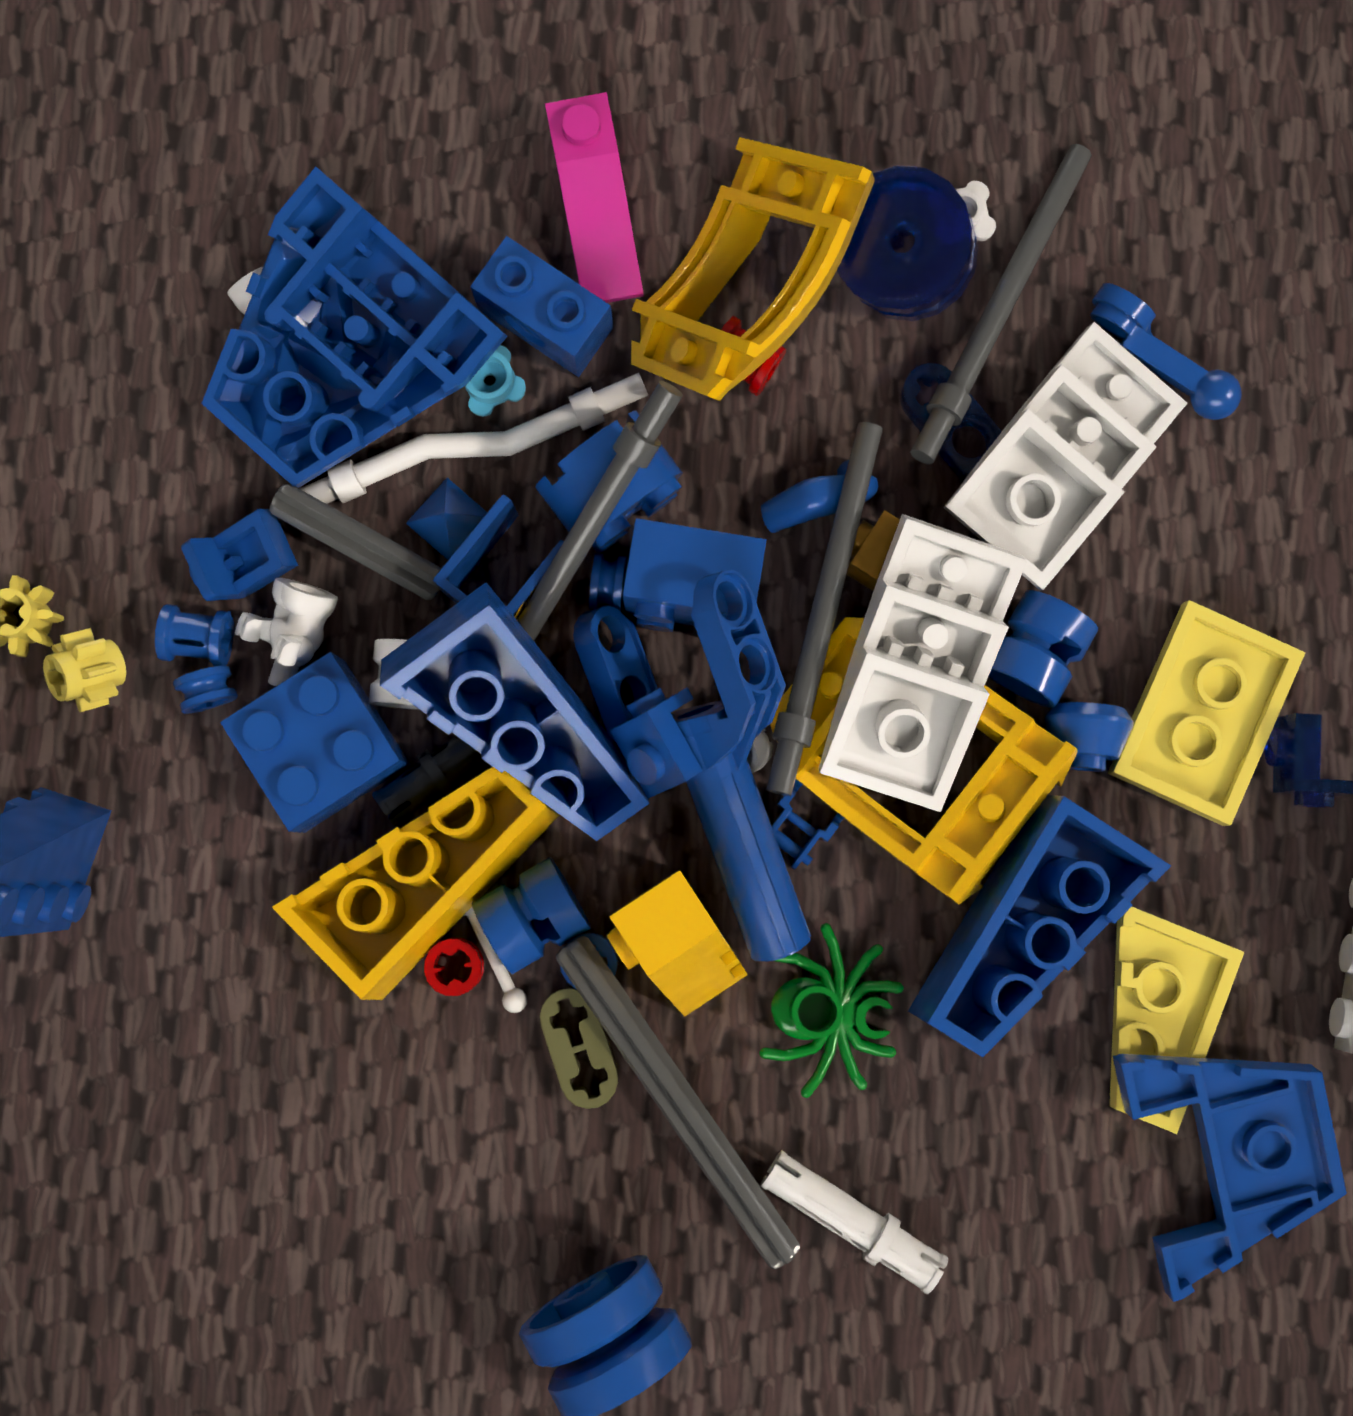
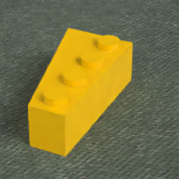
M491 767L428 807L429 811L402 828L396 827L376 840V845L349 862L338 864L321 875L319 881L297 895L291 894L272 906V908L361 1000H383L429 950L472 907L471 903L488 891L558 818L559 814L533 796L530 788L506 771L501 773L494 767Z

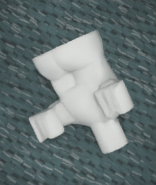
M275 578L273 583L272 595L277 604L273 619L262 618L252 613L243 612L235 630V635H240L242 640L258 642L259 639H262L271 644L273 649L271 659L275 660L268 683L273 686H278L298 673L299 667L311 660L314 652L323 642L324 624L333 613L338 601L337 596L326 590L286 578Z

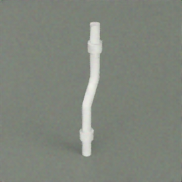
M638 372L595 392L592 391L591 387H588L568 396L570 403L506 431L422 434L356 464L351 459L327 470V477L299 489L326 504L340 499L342 503H346L366 494L367 486L428 459L512 456L575 427L581 426L584 431L605 422L603 415L648 396V393Z

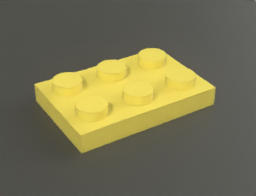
M1188 600L1182 603L1132 716L1134 721L1133 729L1119 759L1112 761L1108 774L1219 825L1231 826L1306 652L1193 601Z

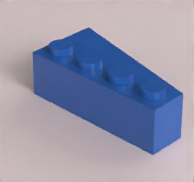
M487 582L381 659L380 686L399 700L403 697L427 714L428 721L448 735L452 732L480 752L481 758L501 773L506 771L530 788L533 796L594 840L598 841L649 804V800L640 784L630 773L627 761L617 744L608 736L605 729Z

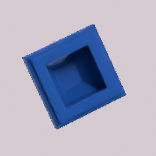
M446 478L406 524L445 559L449 560L487 512L449 478Z

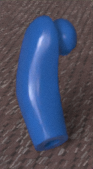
M849 460L844 461L838 467L837 475L805 479L761 505V514L767 529L772 533H776L811 520L835 514ZM872 475L865 502L870 500L878 490V480Z

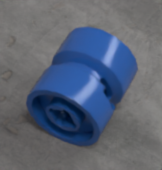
M1027 590L1022 595L1008 620L1009 627L1013 633L1011 636L1004 637L988 677L1032 703L1047 708H1054L1073 677L1067 667L1070 662H1079L1083 659L1098 632V627L1087 615L1068 603L1049 594Z
M551 857L519 874L518 887L512 889L503 884L471 903L484 934L501 962L511 974L543 957L546 943L552 942L562 946L592 928L568 882Z

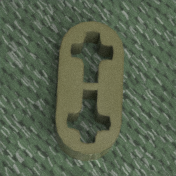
M573 986L560 988L553 992L542 1006L540 1013L541 1028L561 1089L566 1098L575 1106L581 1108H598L607 1103L616 1091L619 1080L617 1063L605 1029L578 990ZM569 998L573 1007L584 1006L587 1010L588 1016L579 1022V1030L583 1041L574 1045L566 1025L555 1027L552 1021V1016H555L560 1011L559 1001ZM586 1050L591 1066L594 1069L605 1068L608 1077L600 1081V1093L590 1095L586 1086L575 1088L572 1078H575L580 1073L577 1052Z

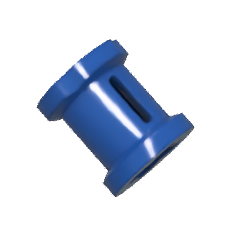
M164 605L158 615L155 628V651L157 658L162 661H172L175 656L209 659L213 666H226L230 660L235 630L231 612L219 610L213 616L181 612L177 605Z

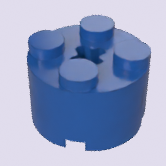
M637 411L628 413L626 423H635L639 413ZM617 420L587 439L558 463L564 474L557 478L558 481L554 485L544 476L535 486L536 490L568 532H570L616 455L613 445L623 430ZM662 444L647 468L639 467L593 543L592 547L597 553L601 554L628 533L627 529L631 525L627 519L637 511L642 509L649 518L678 496L677 492L682 486L677 479L683 472Z

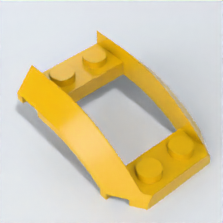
M739 137L735 149L743 153L731 187L721 185L702 230L672 276L646 302L636 299L632 311L641 314L640 343L631 340V365L720 401L728 391L754 372L788 340L825 292L845 255L875 179L872 171L847 162ZM770 216L814 228L797 266L783 289L763 315L741 337L698 322L699 318L758 244Z
M845 617L831 635L811 719L816 721V726L810 748H803L796 779L875 843L959 905L983 888L980 882L1054 786L1056 784L1060 787L1062 786L1078 752L1077 748L1067 741L1064 743L1037 725L1032 717L985 685L984 688L990 695L976 728L999 745L927 837L924 838L856 785L819 772L818 768L837 701L864 618ZM792 685L782 696L774 719L770 724L773 733L778 713L786 712Z

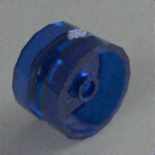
M897 165L873 173L874 184L849 246L837 269V273L865 306L888 319L917 321L940 314L962 296L975 273L979 244L968 207L948 180L926 168ZM910 235L914 237V246L908 252L898 253L894 251L904 246V237Z

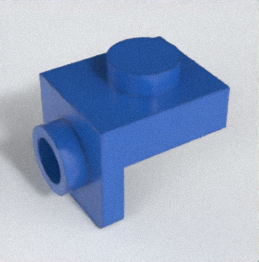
M269 509L255 510L213 538H191L181 545L182 552L189 565L190 576L206 601L245 598L271 583L275 578H279L298 566L278 518L272 515Z
M688 687L667 698L661 688L646 694L626 706L632 716L630 719L609 730L627 761L630 773L640 784L647 799L678 786L703 771L671 714L674 710L694 699Z

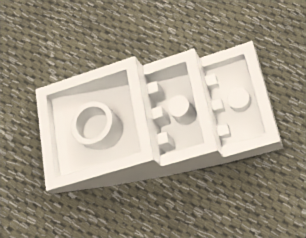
M1093 322L1086 327L1007 424L944 506V509L981 541L1022 555L1028 560L1022 576L1040 591L1044 590L1124 494L1125 491L1122 488L1157 446L1154 443L1187 405V402L1099 325Z
M902 514L873 591L837 701L818 768L821 774L941 812L990 695L984 686L1009 628L1003 622V619L1028 560L1022 555Z

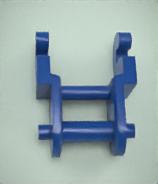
M797 779L794 783L792 795L783 796L778 802L777 806L783 811L771 826L778 846L794 858L791 864V868L794 870L801 862L808 866L813 859L808 853L818 839L821 838L823 841L828 842L838 829L841 821L845 819L837 813L825 830L815 829L795 814L789 802L803 785ZM785 819H788L810 836L803 848L778 830Z

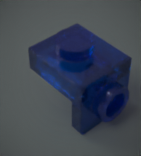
M1294 713L1278 717L1264 748L1266 762L1269 766H1273V793L1294 794V806L1334 807L1335 796L1353 795V781L1320 779L1321 714Z

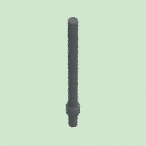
M1072 144L1068 148L946 383L938 384L927 405V411L930 415L910 451L916 460L925 464H932L951 427L961 424L972 402L969 393L1092 157L1090 150L1085 146Z
M659 381L635 423H626L613 445V449L616 452L615 457L519 615L517 621L533 641L544 626L639 467L647 468L660 448L661 441L658 439V436L683 397V394L673 385Z
M859 422L786 712L778 713L772 737L778 741L766 790L784 796L792 795L803 748H810L816 726V721L811 719L883 431L881 426L871 422Z

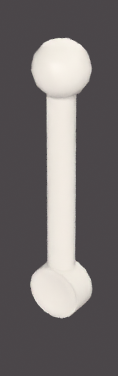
M471 907L464 916L468 917L504 992L502 998L503 1006L510 1013L521 1012L527 1005V996L523 990L515 987L506 967L492 948Z

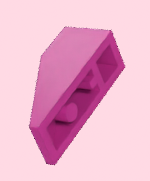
M607 92L545 103L579 285L606 303L644 296Z

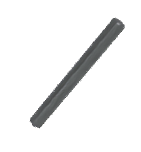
M583 935L567 943L556 954L557 962L766 1264L772 1269H777L791 1262L800 1249L799 1242L589 938Z

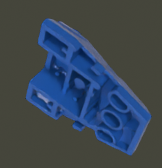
M315 166L275 215L268 236L274 239L261 274L252 273L245 291L252 295L239 330L230 329L201 404L293 487L299 488L394 428L414 418L417 414L466 386L507 338V335L389 229Z

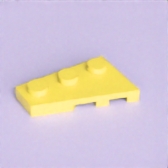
M1131 907L1117 921L1112 1056L1118 1054L1206 1058L1244 952ZM1111 1057L1110 1107L1126 1113L1123 1107L1113 1057ZM1187 1106L1139 1119L1177 1134Z

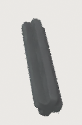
M283 484L275 493L269 509L272 515L425 600H432L438 594L440 589L432 580L442 569L441 567L303 490L293 487L291 484Z

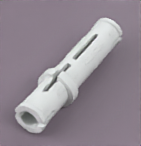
M783 1150L778 1153L767 1171L769 1175H765L760 1187L774 1193L862 1250V1258L871 1265L876 1266L877 1263H882L919 1287L925 1294H929L935 1288L944 1273L939 1267L944 1269L947 1266L948 1257L946 1255L940 1254L901 1229V1221L890 1213L886 1217L881 1216L788 1156Z

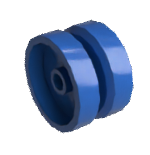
M636 1255L607 1266L551 1299L521 1326L519 1336L534 1364L541 1367L558 1366L549 1381L548 1391L562 1416H598L616 1408L663 1378L683 1360L691 1349V1337L676 1309L653 1308L663 1292V1285L647 1256Z

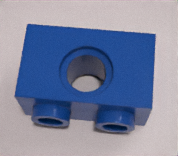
M508 236L504 238L470 286L476 305L482 313L577 377L581 375L613 330L611 305Z

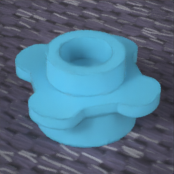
M502 345L496 349L465 386L470 396L468 406L471 412L477 416H488L492 413L495 406L507 400L517 402L525 395V382L521 377L515 376L510 365L511 353ZM489 375L496 378L495 383L491 386L484 383V379Z

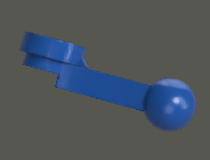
M1103 283L1092 299L1095 308L1090 313L1091 318L1099 326L1116 337L1123 339L1120 345L1151 372L1188 395L1194 411L1201 417L1209 420H1219L1228 417L1237 409L1241 401L1242 392L1238 380L1231 373L1223 370L1207 371L1154 337L1151 333V323L1156 317L1154 311L1131 292L1111 283Z

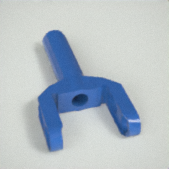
M725 570L704 576L697 582L691 612L693 623L721 700L677 710L671 714L703 770L686 781L750 957L754 961L768 962L790 956L801 950L811 941L810 931L747 760L754 739L772 723L786 684L755 597L747 580L734 570ZM717 587L723 592L728 605L726 619L718 609L716 601ZM605 606L581 614L574 625L573 638L608 736L614 740L609 730L632 717L621 699L620 686L622 681L625 680L630 685L634 701L658 689L635 625L618 609ZM600 620L611 631L612 647L610 652L602 646L599 640L598 625ZM740 652L748 660L750 669L749 682L745 680L741 673L739 664Z

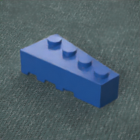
M42 787L32 791L30 800L16 797L6 802L4 812L0 814V937L69 930L72 922L76 923L82 918L91 897V887L85 884L112 810Z
M1047 795L1001 855L908 1012L977 1055L984 1057L1043 997L1041 992L1064 969L1069 971L1086 953L1084 948L1109 923L1115 924L1133 906L1130 901L1149 882H1156L1171 865L1065 796Z

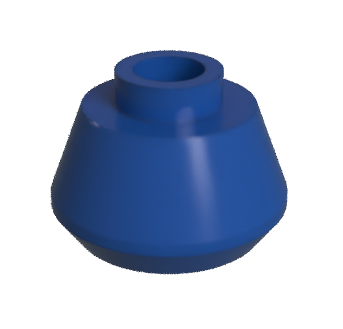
M1059 703L1046 714L1044 720L1049 733L1064 743L1067 741L1077 748L1078 752L1070 770L1090 772L1106 771V761L1119 759L1134 726V721L1125 708L1101 703Z

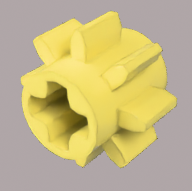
M12 575L9 588L0 589V647L8 642L10 654L27 657L29 644L37 642L48 647L53 645L48 633L53 623L64 621V616L52 612L47 605L54 595L51 589L39 585L30 591L28 580ZM18 606H22L18 612L24 621L19 627H16L18 618L13 612Z
M91 628L60 635L61 643L52 645L54 654L47 655L43 662L44 677L51 694L58 701L66 700L67 702L75 699L79 712L108 705L109 698L118 695L116 686L122 685L126 679V665L119 647L109 639L94 640Z

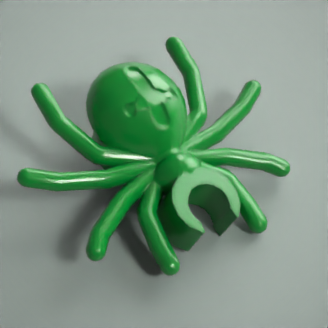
M828 923L822 924L820 930L829 949L833 968V981L829 971L824 966L802 954L794 953L785 958L774 960L775 962L796 964L820 978V981L811 978H796L784 983L774 994L771 1003V1013L774 1022L782 1032L792 1038L800 1040L813 1039V1041L809 1044L786 1050L764 1047L759 1051V1055L763 1059L790 1061L813 1055L819 1052L825 1044L824 1052L813 1075L801 1089V1095L804 1098H809L821 1084L835 1055L837 1043L847 1073L859 1090L867 1088V1081L859 1072L850 1049L849 1041L854 1049L860 1052L886 1058H892L896 1055V1049L893 1046L863 1040L858 1032L871 1039L883 1038L890 1033V1031L883 1028L870 1029L865 1017L868 1010L874 1006H882L886 1009H893V1007L884 999L866 994L881 992L900 994L904 989L903 984L897 981L878 980L865 981L856 987L859 979L872 961L883 953V947L880 944H875L862 955L845 982V971L839 943L831 925Z

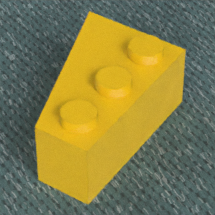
M680 870L609 916L615 928L606 936L624 965L630 970L640 964L646 975L684 1017L748 975Z

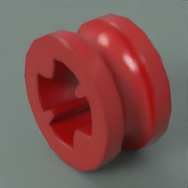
M452 937L438 942L429 950L425 959L424 973L428 984L436 992L445 996H459L469 992L480 982L484 973V958L481 950L473 942L465 938ZM460 950L464 951L470 958V962L465 963L464 966L472 967L468 980L457 977L450 983L444 981L439 972L444 970L445 966H438L441 954L453 956Z

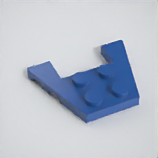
M1118 1054L1112 1056L1124 1111L1133 1120L1191 1104L1193 1107L1216 1219L1152 1237L1164 1290L1173 1302L1182 1300L1195 1292L1192 1284L1218 1268L1224 1273L1243 1261L1242 1252L1270 1234L1276 1239L1347 1194L1323 1074L1313 1065L1138 1054Z

